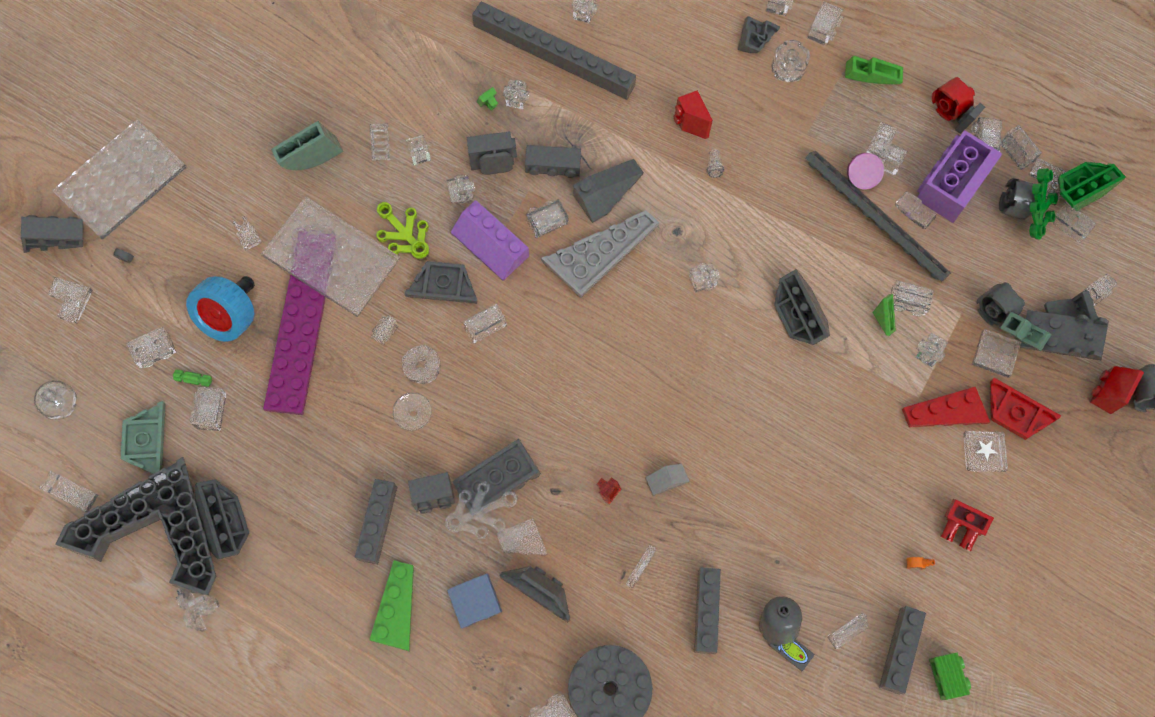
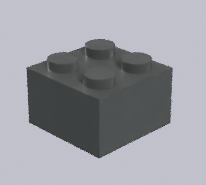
M448 472L408 481L411 502L416 512L420 511L421 514L429 513L433 508L447 509L452 507L451 504H456Z

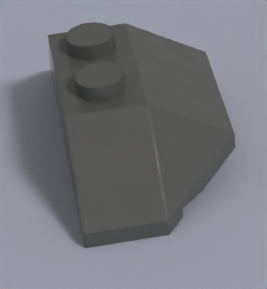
M795 269L779 278L774 305L790 338L815 345L829 337L828 320L812 288L798 270Z
M216 479L196 483L195 500L209 551L217 559L238 555L249 535L238 496L221 485Z
M528 566L501 572L499 576L502 580L568 623L570 621L565 590L562 588L563 584L555 578L550 580L545 576L546 572L537 566L535 569Z

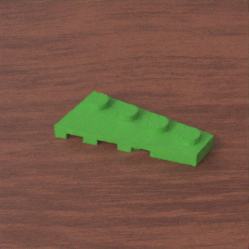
M393 561L370 641L410 651L413 565Z

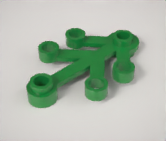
M1048 168L1038 170V184H1033L1032 186L1035 202L1030 203L1033 223L1030 225L1029 233L1030 237L1036 240H1040L1045 235L1046 225L1048 222H1054L1056 218L1055 211H1046L1051 204H1057L1058 202L1057 193H1049L1046 199L1048 182L1053 180V171Z

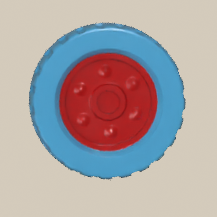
M213 276L206 278L189 293L186 300V307L191 320L204 334L215 340L228 342L237 339L247 330L254 319V308L250 298L247 296L255 286L254 281L248 276L242 277L236 284L223 277Z

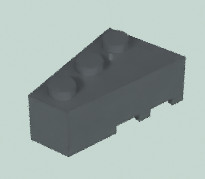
M34 215L21 217V242L24 253L30 252V249L33 248L48 251V247L58 246L59 249L83 247V219L77 217L58 218L56 216L44 218Z

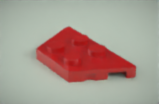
M993 378L990 381L991 420L1026 440L1061 417L1060 414L1000 380Z

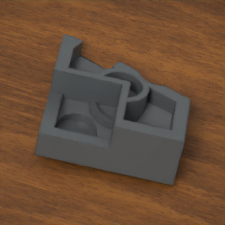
M746 17L738 50L747 53L760 52L764 45L770 41L774 33L780 29V26L767 20L760 22L752 17Z

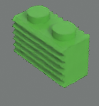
M958 652L929 659L941 701L970 695L971 683L968 677L964 675V660L958 655Z

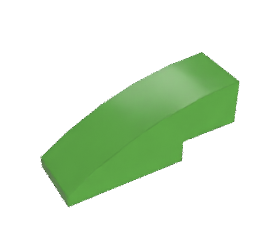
M853 55L846 62L845 78L875 84L903 83V67L874 57L866 60Z

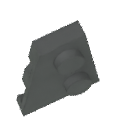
M981 103L975 108L971 106L959 119L958 123L960 125L955 130L961 134L986 107Z

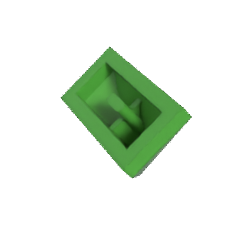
M889 294L882 299L872 312L886 336H890L896 331L893 294Z

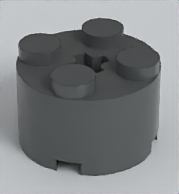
M1016 178L1010 179L1005 186L1008 187L1006 193L1002 192L1000 197L999 210L1003 211L1001 213L1023 220L1031 214L1030 203L1035 202L1032 193L1034 183Z
M1007 282L994 285L977 299V304L979 303L980 306L978 312L981 317L990 325H999L998 328H1001L1010 312L1020 315L1025 305L1023 298L1019 297Z

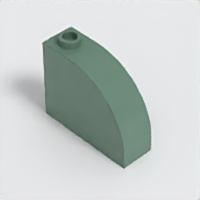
M319 121L271 149L277 163L288 170L313 168L343 152L337 137Z

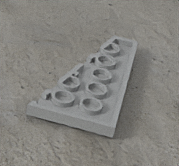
M645 210L618 225L610 226L605 231H599L579 240L570 247L562 248L550 256H544L541 258V261L581 298L659 225V222Z

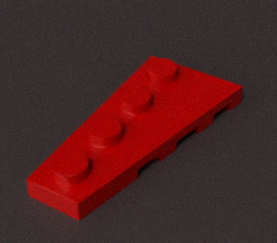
M976 386L902 409L909 427L990 423Z

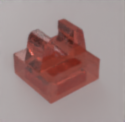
M612 477L608 482L601 478L596 484L599 486V490H601L599 492L601 497L608 504L621 491L618 481Z

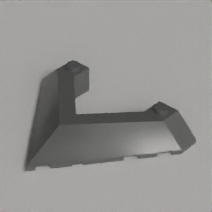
M184 457L176 460V463L167 468L164 467L152 474L145 481H140L112 497L109 502L102 506L93 508L78 520L64 525L55 544L84 557L101 562L110 543L161 520L177 560L176 568L169 583L176 588L208 596L217 577Z

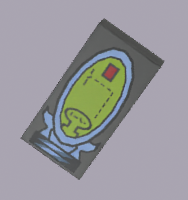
M796 639L793 643L781 644V646L769 644L772 649L801 672L815 655Z

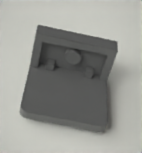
M1083 291L1072 299L1048 301L1044 304L1046 313L1072 317L1082 314L1093 320L1099 318L1089 291Z

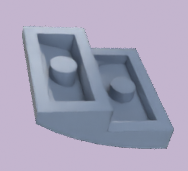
M489 574L479 576L447 590L461 628H466L502 612Z

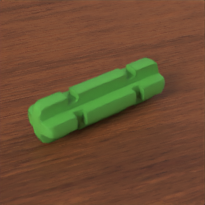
M178 369L173 373V380L182 382L183 380L184 383L201 384V386L209 387L212 383L210 375L202 376V374L188 371L184 373L183 370Z

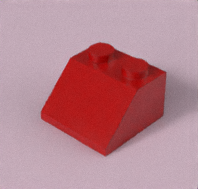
M698 90L678 97L675 115H673L676 125H679L681 130L704 139L709 138L713 120Z
M1118 366L1104 370L1099 378L1101 380L1100 384L1091 393L1093 397L1090 403L1109 414L1114 413L1128 404L1144 372Z

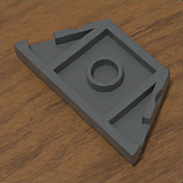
M427 261L422 267V271L414 278L413 284L405 291V297L474 304L478 302L463 264Z

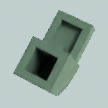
M1013 312L1009 313L1001 326V329L1010 336L1042 351L1052 335Z

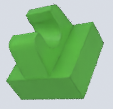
M492 87L479 96L477 99L479 106L486 105L490 110L494 109L498 104L495 99L496 90Z

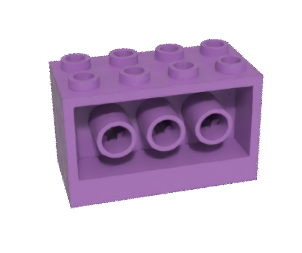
M964 130L960 136L958 134L955 136L950 146L947 147L939 161L932 168V171L926 176L917 190L920 194L916 200L954 223L1002 153Z

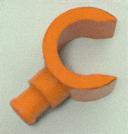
M923 557L907 558V569L921 568L923 570L930 565H935L934 559H925Z

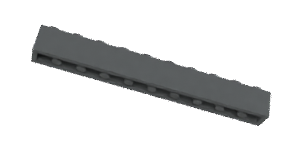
M481 1L472 14L474 27L627 100L635 87V74Z

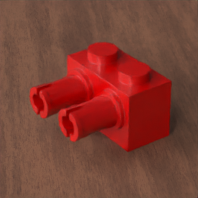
M953 499L944 516L948 522L940 537L953 542L959 526L962 527L963 525L967 531L959 546L972 551L978 535L986 536L994 517Z

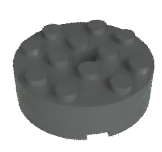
M605 645L588 651L577 661L569 678V700L577 717H643L652 699V680L646 665L640 657L624 647ZM607 683L615 686L616 691L613 695H607L604 692V686Z

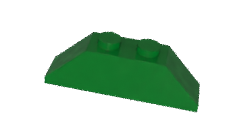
M1084 162L1058 177L1060 195L1073 209L1078 211L1102 198L1121 183L1126 176L1115 164L1108 163L1106 165Z

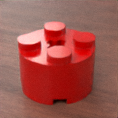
M955 77L933 91L932 103H936L938 108L935 110L943 119L947 121L955 120L974 105L973 96H975V91L972 87H968L961 81L960 78Z

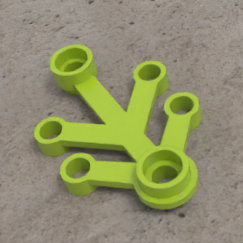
M387 202L380 203L377 207L378 215L383 219H387L398 232L379 230L376 234L378 241H407L410 245L390 243L388 246L389 253L391 255H397L399 252L411 253L417 259L425 258L429 254V246L425 243V235L429 229L428 223L425 220L417 223L419 232L416 240L412 236L414 219L417 217L416 210L410 207L405 211L407 218L406 227H404L392 214L391 205ZM385 210L389 211V212L386 213V214H383V213H382V212L385 211ZM410 212H414V215L409 216L408 214ZM421 225H426L425 228H420ZM381 234L386 235L384 238L379 237ZM397 247V250L392 251L391 248ZM422 248V252H417L418 249Z

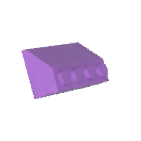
M476 200L462 212L451 231L455 238L502 281L529 257V248Z

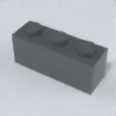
M527 145L525 173L531 175L547 174L549 176L565 175L570 178L580 176L581 148Z

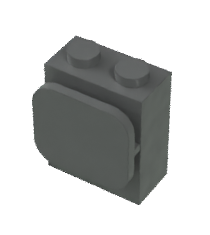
M510 131L466 137L471 170L481 169L482 174L490 175L509 172L513 169L514 158H517L516 141L515 138H511Z

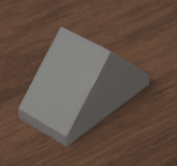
M682 464L665 466L646 477L653 496L690 482Z

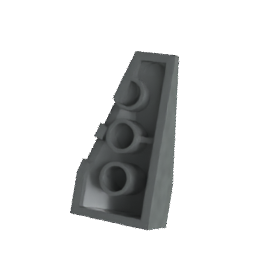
M631 159L588 176L574 184L573 196L593 223L606 216L644 172L637 162Z

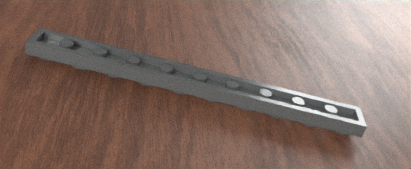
M817 151L810 152L805 159L809 161L808 164L813 169H818L825 180L831 181L835 185V189L838 192L844 193L849 197L850 203L860 207L866 217H871L879 229L885 230L889 234V238L892 241L902 245L904 252L913 255L917 259L916 262L921 267H926L934 279L942 282L951 274L947 268Z

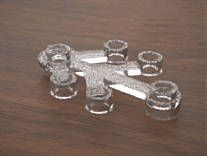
M481 482L477 487L478 492L470 512L463 514L466 502L472 498V493L465 489L459 494L460 500L455 512L450 513L446 517L445 526L450 532L457 533L464 530L476 535L479 539H484L488 534V529L485 526L476 527L467 522L474 519L494 527L497 531L504 530L506 521L503 518L495 519L485 514L502 506L508 508L515 506L518 501L517 494L509 490L500 499L481 506L485 494L490 490V485L487 482ZM486 485L487 491H482L480 486ZM462 493H468L469 498L464 499ZM507 495H512L514 500L512 502L507 501ZM452 519H457L459 524L453 525ZM498 521L503 523L502 528L497 527L496 523ZM479 529H483L485 531L484 536L479 535Z

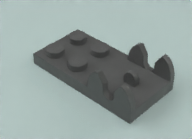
M1027 310L1026 319L1030 323L1052 334L1042 349L1043 352L1102 360L1109 324L1106 318L1099 317L1093 320L1082 314L1072 317ZM1022 342L1020 344V348L1040 351Z
M517 439L452 482L471 515L474 516L511 491L524 487L525 482L538 478L541 473L521 440Z

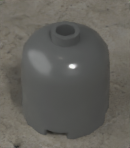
M1148 364L1139 369L1144 374L1133 393L1134 408L1137 411L1146 413V409H1155V364Z
M782 596L771 599L765 605L759 622L764 639L777 646L793 643L800 632L803 619L802 611L798 603L791 598Z

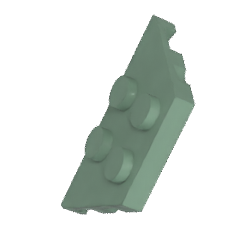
M163 401L158 402L156 406L149 410L145 409L136 416L123 420L120 459L152 474L161 470L163 464L165 403Z

